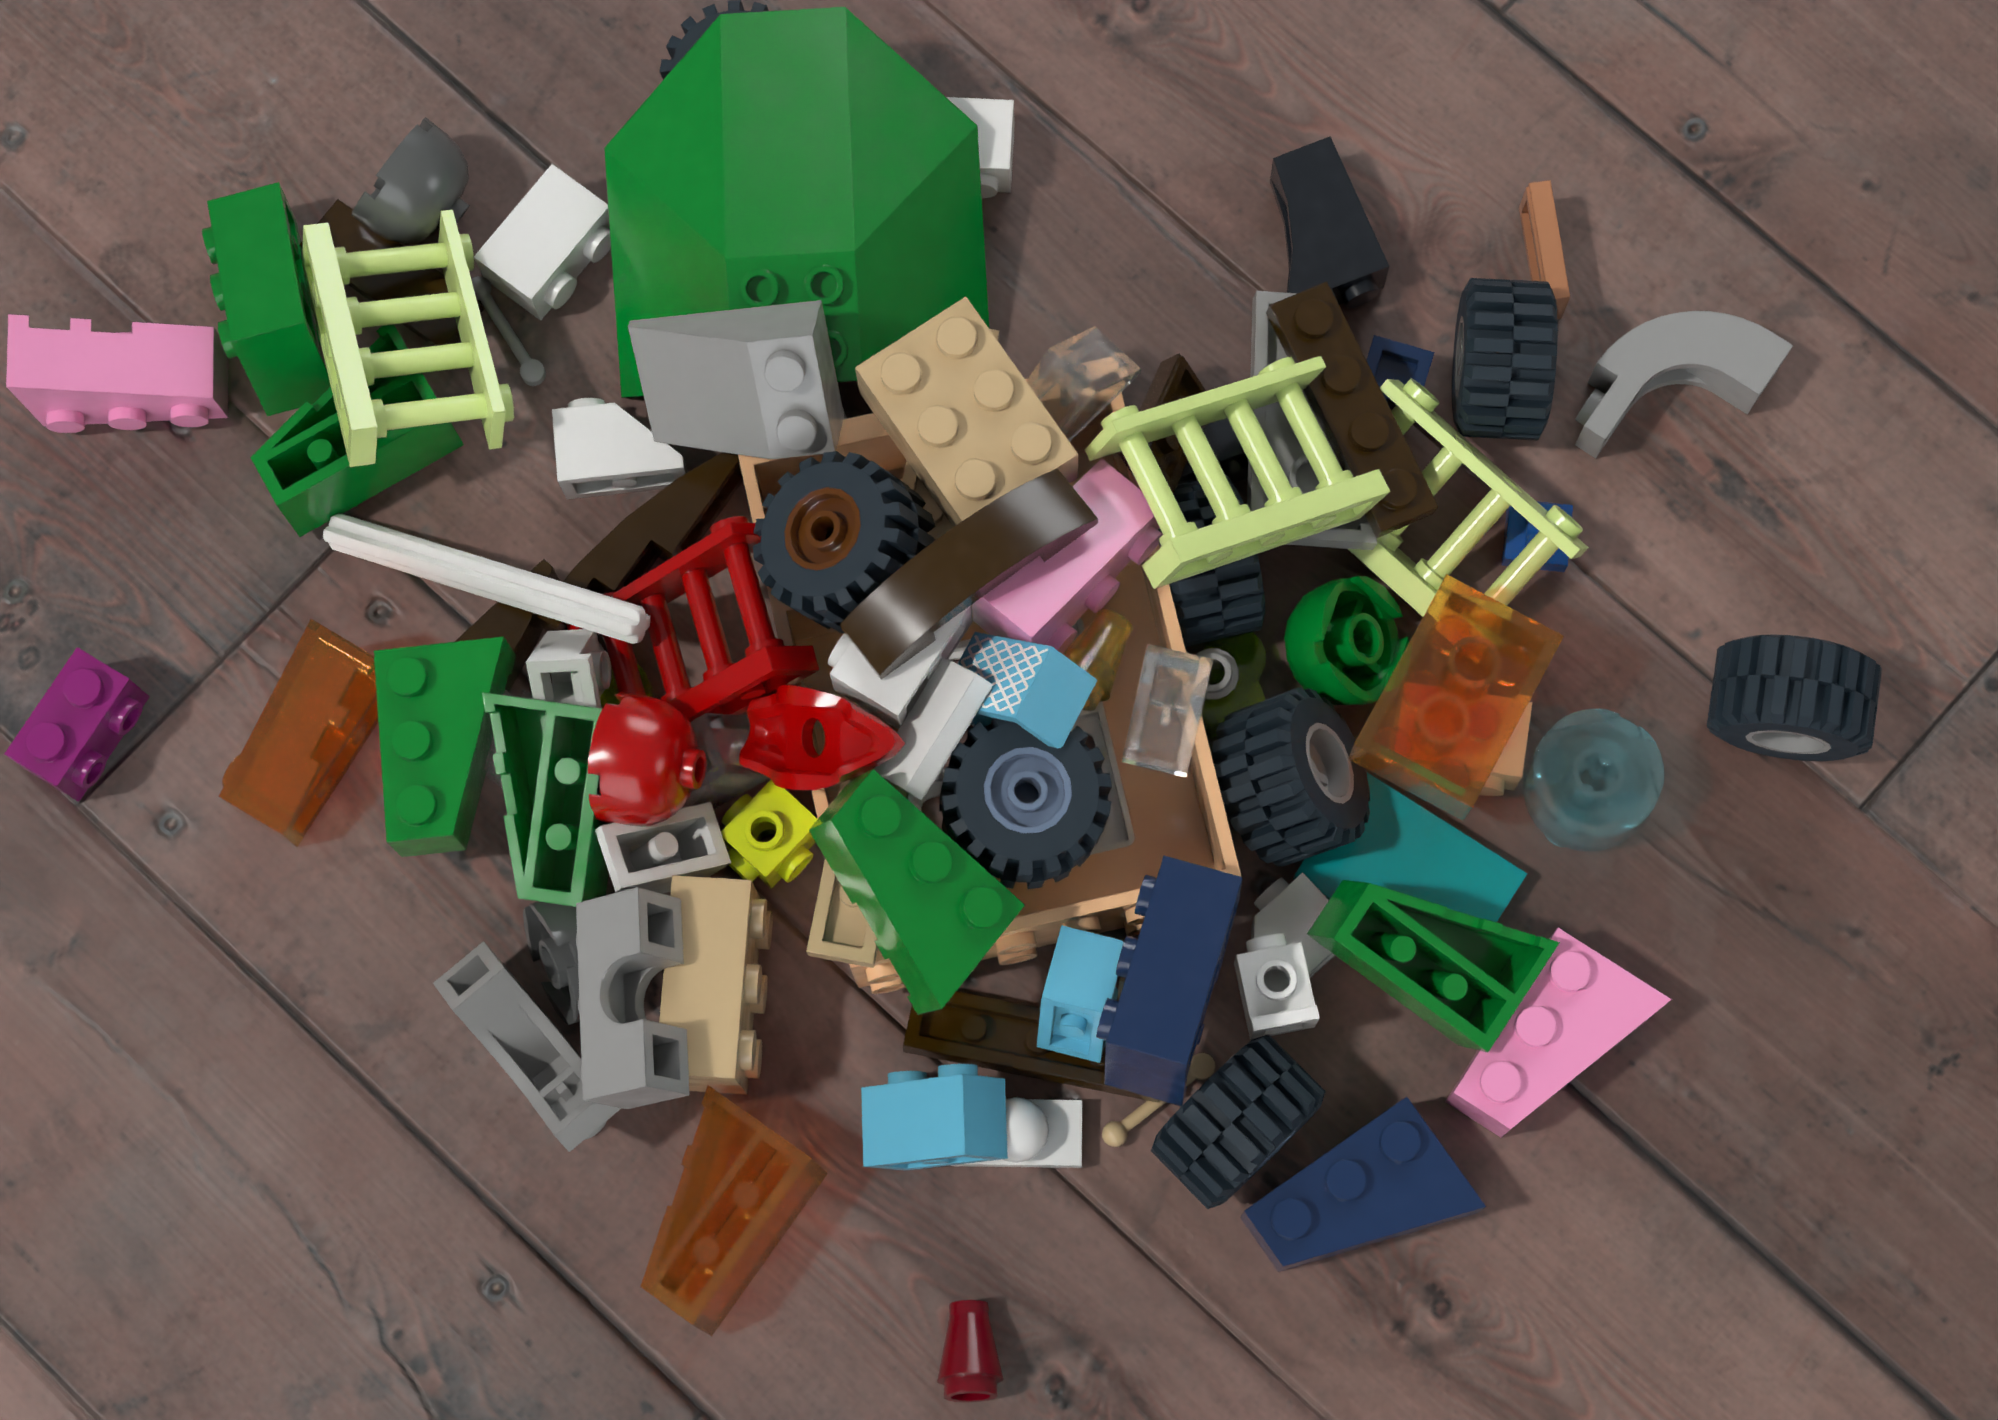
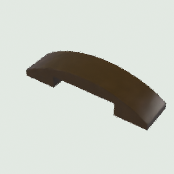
M1058 468L1045 473L989 503L928 545L861 602L840 624L841 629L882 680L936 641L934 631L1038 556L1044 562L1097 525L1099 523L1098 518Z

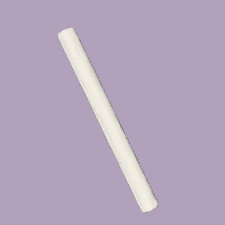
M345 514L333 515L330 518L329 526L323 531V539L329 543L332 550L631 644L641 642L645 631L650 626V616L645 613V609L642 606Z

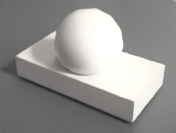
M1006 1099L1008 1159L951 1165L968 1167L1082 1168V1100Z

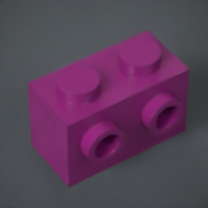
M77 647L4 755L28 772L79 802L87 789L93 786L103 773L108 758L120 740L135 726L142 713V708L150 696L128 677Z

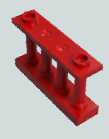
M745 516L729 517L714 523L710 527L711 534L617 592L603 594L642 606L645 609V613L650 616L648 632L666 692L661 697V700L686 715L697 738L746 712L749 701L752 699L777 693L778 686L794 685L820 670L813 645L785 646L783 639L775 638L751 555L753 553V546L761 542V537L753 533L756 523H749L748 518ZM728 568L750 644L745 649L746 657L736 663L732 662L709 581L711 577ZM685 593L707 667V671L702 674L704 681L694 687H691L668 607V603ZM566 623L567 630L583 629ZM603 635L618 692L646 695L632 644Z

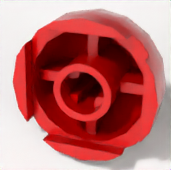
M619 692L615 696L620 701V704H605L593 732L588 757V774L600 775L601 795L588 794L590 807L596 819L604 823L651 826L675 815L685 805L692 789H699L706 774V754L704 750L698 749L696 734L686 715L663 700L646 695Z

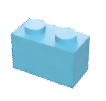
M978 1065L938 1066V1077L927 1078V1072L923 1071L888 1073V1084L861 1088L863 1167L915 1170L1008 1159L1005 1079L978 1076Z

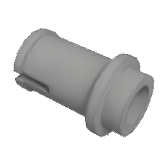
M1208 648L1198 652L1191 659L1189 667L1198 696L1212 702H1221L1228 699L1234 693L1239 680V669L1235 659L1228 652L1218 648ZM1213 669H1220L1225 672L1223 680L1218 684L1209 685L1203 682L1206 674Z

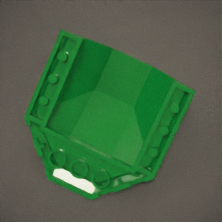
M846 7L720 14L604 148L621 398L644 397L628 329L631 320L822 300L837 382L857 381L856 366L964 297L968 298L989 328L977 124Z

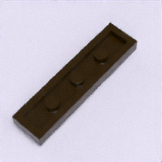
M1326 281L1271 304L1266 314L1287 357H1292L1295 363L1321 356L1326 365V368L1304 389V392L1342 470H1350L1353 477L1379 469L1391 491L1365 514L1376 539L1433 515L1438 509L1434 496L1328 282Z
M957 991L940 1010L917 1015L913 1006H911L903 1042V1052L961 1064H975L981 1068L1157 1103L1160 1102V1100L1104 1084L1106 1043L1100 1063L1037 1047L1040 1008Z

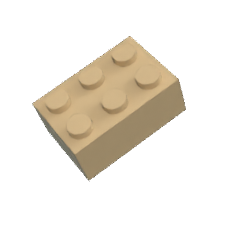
M967 297L959 300L855 367L861 396L953 527L1004 494L1057 468L1069 483L1078 478V453Z
M672 875L670 896L681 899L684 964L664 969L659 1023L687 1029L689 1091L747 1095L748 1079H759L761 1072L762 1040L756 1039V1030H753L754 1013L764 1014L766 1009L767 975H762V967L758 964L759 949L769 950L771 946L772 911H767V900L760 898L752 880Z

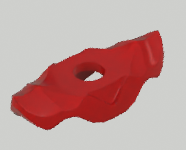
M781 685L777 687V693L749 701L747 715L750 723V732L746 742L740 749L739 764L769 777L774 785L781 788L819 790L851 780L896 756L906 743L890 726L840 696L813 688ZM817 720L820 721L825 732V746L821 755L816 752L812 739L813 728Z

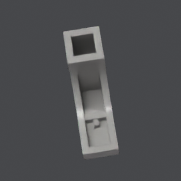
M1687 311L1647 321L1619 338L1596 363L1588 381V384L1596 389L1592 392L1575 419L1584 425L1575 446L1596 459L1634 403L1648 392L1667 385L1686 384L1706 389L1748 415L1782 365L1793 345L1754 322L1726 313Z
M484 941L433 983L453 1012L510 1076L553 1135L568 1152L572 1151L583 1140L599 1133L607 1120L621 1109L583 1101L580 1074L581 1056Z

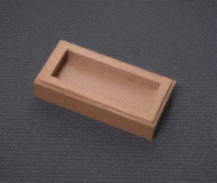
M1551 180L1532 182L1526 187L1519 206L1531 281L1549 282L1556 299L1557 318L1562 319L1570 299V292Z

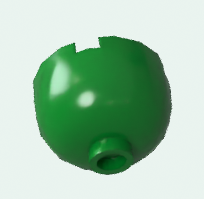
M1367 576L1340 578L1315 588L1304 595L1296 604L1287 620L1284 640L1287 661L1294 678L1304 690L1310 688L1317 691L1321 698L1325 697L1333 705L1370 704L1380 698L1389 697L1398 690L1407 673L1410 648L1408 637L1398 638V630L1394 618L1403 617L1398 603L1387 589Z

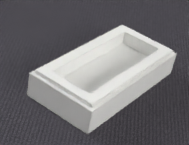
M943 657L897 732L906 744L896 756L875 767L874 770L885 780L922 801L987 698L993 684L977 673Z

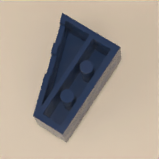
M1163 856L1157 878L1145 875L1135 907V914L1144 916L1138 939L1126 936L1116 968V975L1126 978L1120 999L1117 1001L1107 998L1096 1038L1106 1040L1105 1085L1174 1105H1183L1188 1087L1186 1086L1187 1075L1196 1045H1199L1205 1026L1203 1021L1214 984L1218 980L1240 900L1243 877L1168 856Z
M1405 1097L1244 1210L1240 1218L1276 1270L1281 1272L1383 1240L1477 1214L1486 1206L1408 1097Z

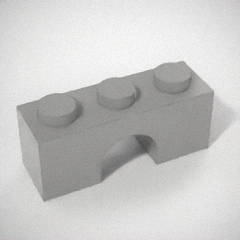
M635 887L576 903V946L578 950L579 977L578 1010L581 1034L580 1074L583 1101L631 1109L689 1096L687 1029L647 1020L644 1012L645 992L652 978L665 968L684 964L681 899Z

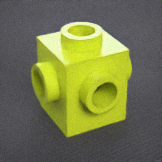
M770 780L753 798L749 794L739 798L722 818L721 822L726 827L721 831L726 848L729 849L728 854L731 860L729 866L742 879L752 880L753 882L759 877L771 889L781 878L787 883L791 882L806 868L814 856L809 849L814 845L815 840L809 829L818 819L785 788L774 785L773 781ZM766 835H775L774 838L768 842H760L761 839Z

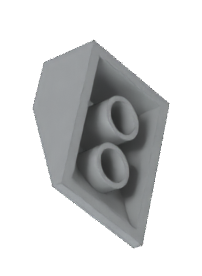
M822 300L631 320L629 322V334L654 442L766 459L820 455L836 451L844 413Z

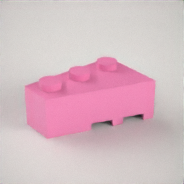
M8 314L6 387L43 426H46L51 431L76 433L83 431L87 424H108L115 429L138 430L145 428L147 422L170 421L172 424L181 427H200L208 424L209 419L228 418L229 358L214 327L132 322V332L91 331V319L70 318V330L30 328L29 316Z
M1101 458L1072 486L1097 516L1099 523L1044 562L1038 556L973 603V621L989 635L1052 646L1063 654L1077 634V631L1072 628L1077 620L1088 608L1094 613L1099 612L1120 586V582L1115 579L1116 576L1131 560L1140 565L1159 544V538L1163 534L1158 531L1160 527L1142 491Z
M1557 928L1549 938L1560 942L1490 1051L1483 1052L1478 1050L1445 1102L1501 1138L1672 999L1565 931Z

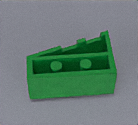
M277 182L207 201L211 227L203 228L202 235L211 263L213 265L218 264L219 273L210 275V283L220 311H226L227 320L218 322V331L227 357L233 358L238 356L267 416L300 408L306 401L312 405L331 385L326 364L319 348L321 342L314 321L311 300L302 266V249L299 246L301 238L297 222L280 183Z
M394 324L381 326L376 331L379 338L369 347L371 353L408 349ZM423 373L374 379V385L368 386L371 400L381 399L383 405L437 398ZM330 386L312 405L306 401L250 458L277 507L298 536L302 537L330 521L333 515L343 514L462 447L464 444L451 422L387 430L386 437L377 438L376 463L350 467Z
M504 636L374 650L386 842L401 857L463 851L467 849L486 775L484 768L493 737L490 714L485 713L482 692L503 695L508 675L512 674L516 654Z
M482 692L485 713L490 714L496 753L492 754L496 775L501 776L507 815L503 817L518 899L576 907V903L606 896L609 871L595 829L608 823L596 819L590 807L588 795H601L600 775L588 774V757L593 732L603 708Z
M874 769L850 780L809 829L851 903H857L877 937V940L874 942L884 959H890L910 993L907 998L917 1015L940 1010L946 1005L1025 906L1024 903Z
M1342 880L1307 933L1308 936L1455 1044L1483 1052L1490 1051L1560 943L1372 883Z

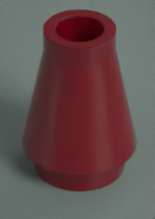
M981 1300L952 1302L949 1304V1321L937 1379L939 1384L944 1385V1399L953 1402L993 1400L998 1397L997 1384L1002 1382L1004 1378L989 1320V1304Z

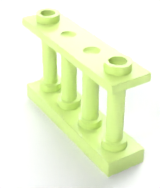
M445 210L440 213L438 243L346 253L345 247L334 248L329 223L303 225L302 266L349 466L375 464L377 438L386 437L387 430L474 419L482 420L489 449L502 448L504 424L514 419L512 394L508 383H498L469 272L474 269L472 242L468 233L459 234L453 210ZM442 268L449 292L359 303L357 297H346L344 285L349 284L350 278ZM455 317L461 343L371 353L369 347H358L356 335L362 334V328ZM468 368L475 393L383 405L381 399L371 400L368 386L374 385V379Z
M1321 356L1295 363L1292 357H1286L1266 366L1257 376L1140 412L1136 405L1127 406L1111 413L1102 420L1103 430L1084 450L1090 461L1122 451L1163 533L1159 538L1162 547L1142 565L1153 589L1360 519L1391 492L1379 469L1353 477L1350 470L1343 471L1302 392L1326 368ZM1279 402L1319 481V484L1315 487L1316 490L1302 494L1299 487H1291L1253 409ZM1225 418L1228 419L1268 498L1263 508L1250 511L1247 504H1239L1201 426ZM1176 435L1216 515L1212 525L1198 529L1195 522L1187 523L1148 445L1149 442Z
M1412 378L1405 385L1400 380L1387 379L1380 389L1396 403L1391 412L1402 434L1404 435L1416 421L1444 446L1422 471L1433 496L1437 494L1462 464L1466 465L1492 489L1428 561L1421 558L1416 564L1398 548L1403 542L1400 535L1409 525L1377 538V545L1373 550H1348L1471 661L1478 665L1488 661L1504 643L1493 633L1498 626L1495 619L1558 548L1571 559L1581 557L1589 548L1577 538L1583 531V528L1557 505H1553L1549 511L1543 508L1439 416L1434 409L1440 402L1424 386ZM1512 506L1536 527L1539 532L1476 603L1468 601L1465 606L1461 605L1445 590L1450 585L1447 577L1505 511Z

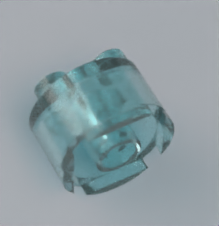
M1586 709L1571 713L1560 719L1543 736L1527 763L1523 778V796L1528 813L1536 826L1553 845L1587 852L1612 848L1632 836L1653 811L1664 784L1662 756L1656 742L1640 725L1637 727L1630 721L1620 717V714L1607 709ZM1586 770H1589L1592 779L1598 780L1603 778L1605 784L1600 791H1594L1592 785H1584L1580 778Z

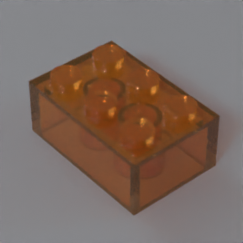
M1446 574L1355 741L1348 759L1464 821L1480 795L1564 635Z

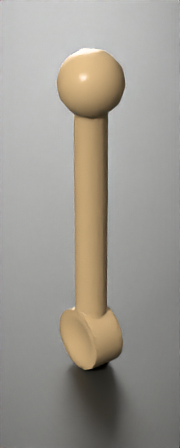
M1198 1053L1193 1056L1187 1075L1186 1086L1195 1079L1203 1080L1214 1073L1215 1062L1210 1055ZM1146 1101L1120 1122L1111 1121L1107 1123L1102 1131L1104 1142L1112 1147L1123 1145L1127 1140L1128 1132L1166 1102Z

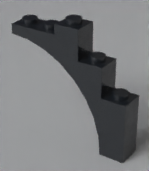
M1331 136L1273 158L1270 184L1284 224L1289 267L1287 293H1299L1327 281L1338 304H1345L1346 308L1359 307L1376 298L1380 294V289L1384 288L1389 264ZM1225 418L1208 424L1202 430L1224 474L1233 483L1246 479L1248 477V458L1228 419ZM1187 461L1178 484L1198 480L1189 461Z

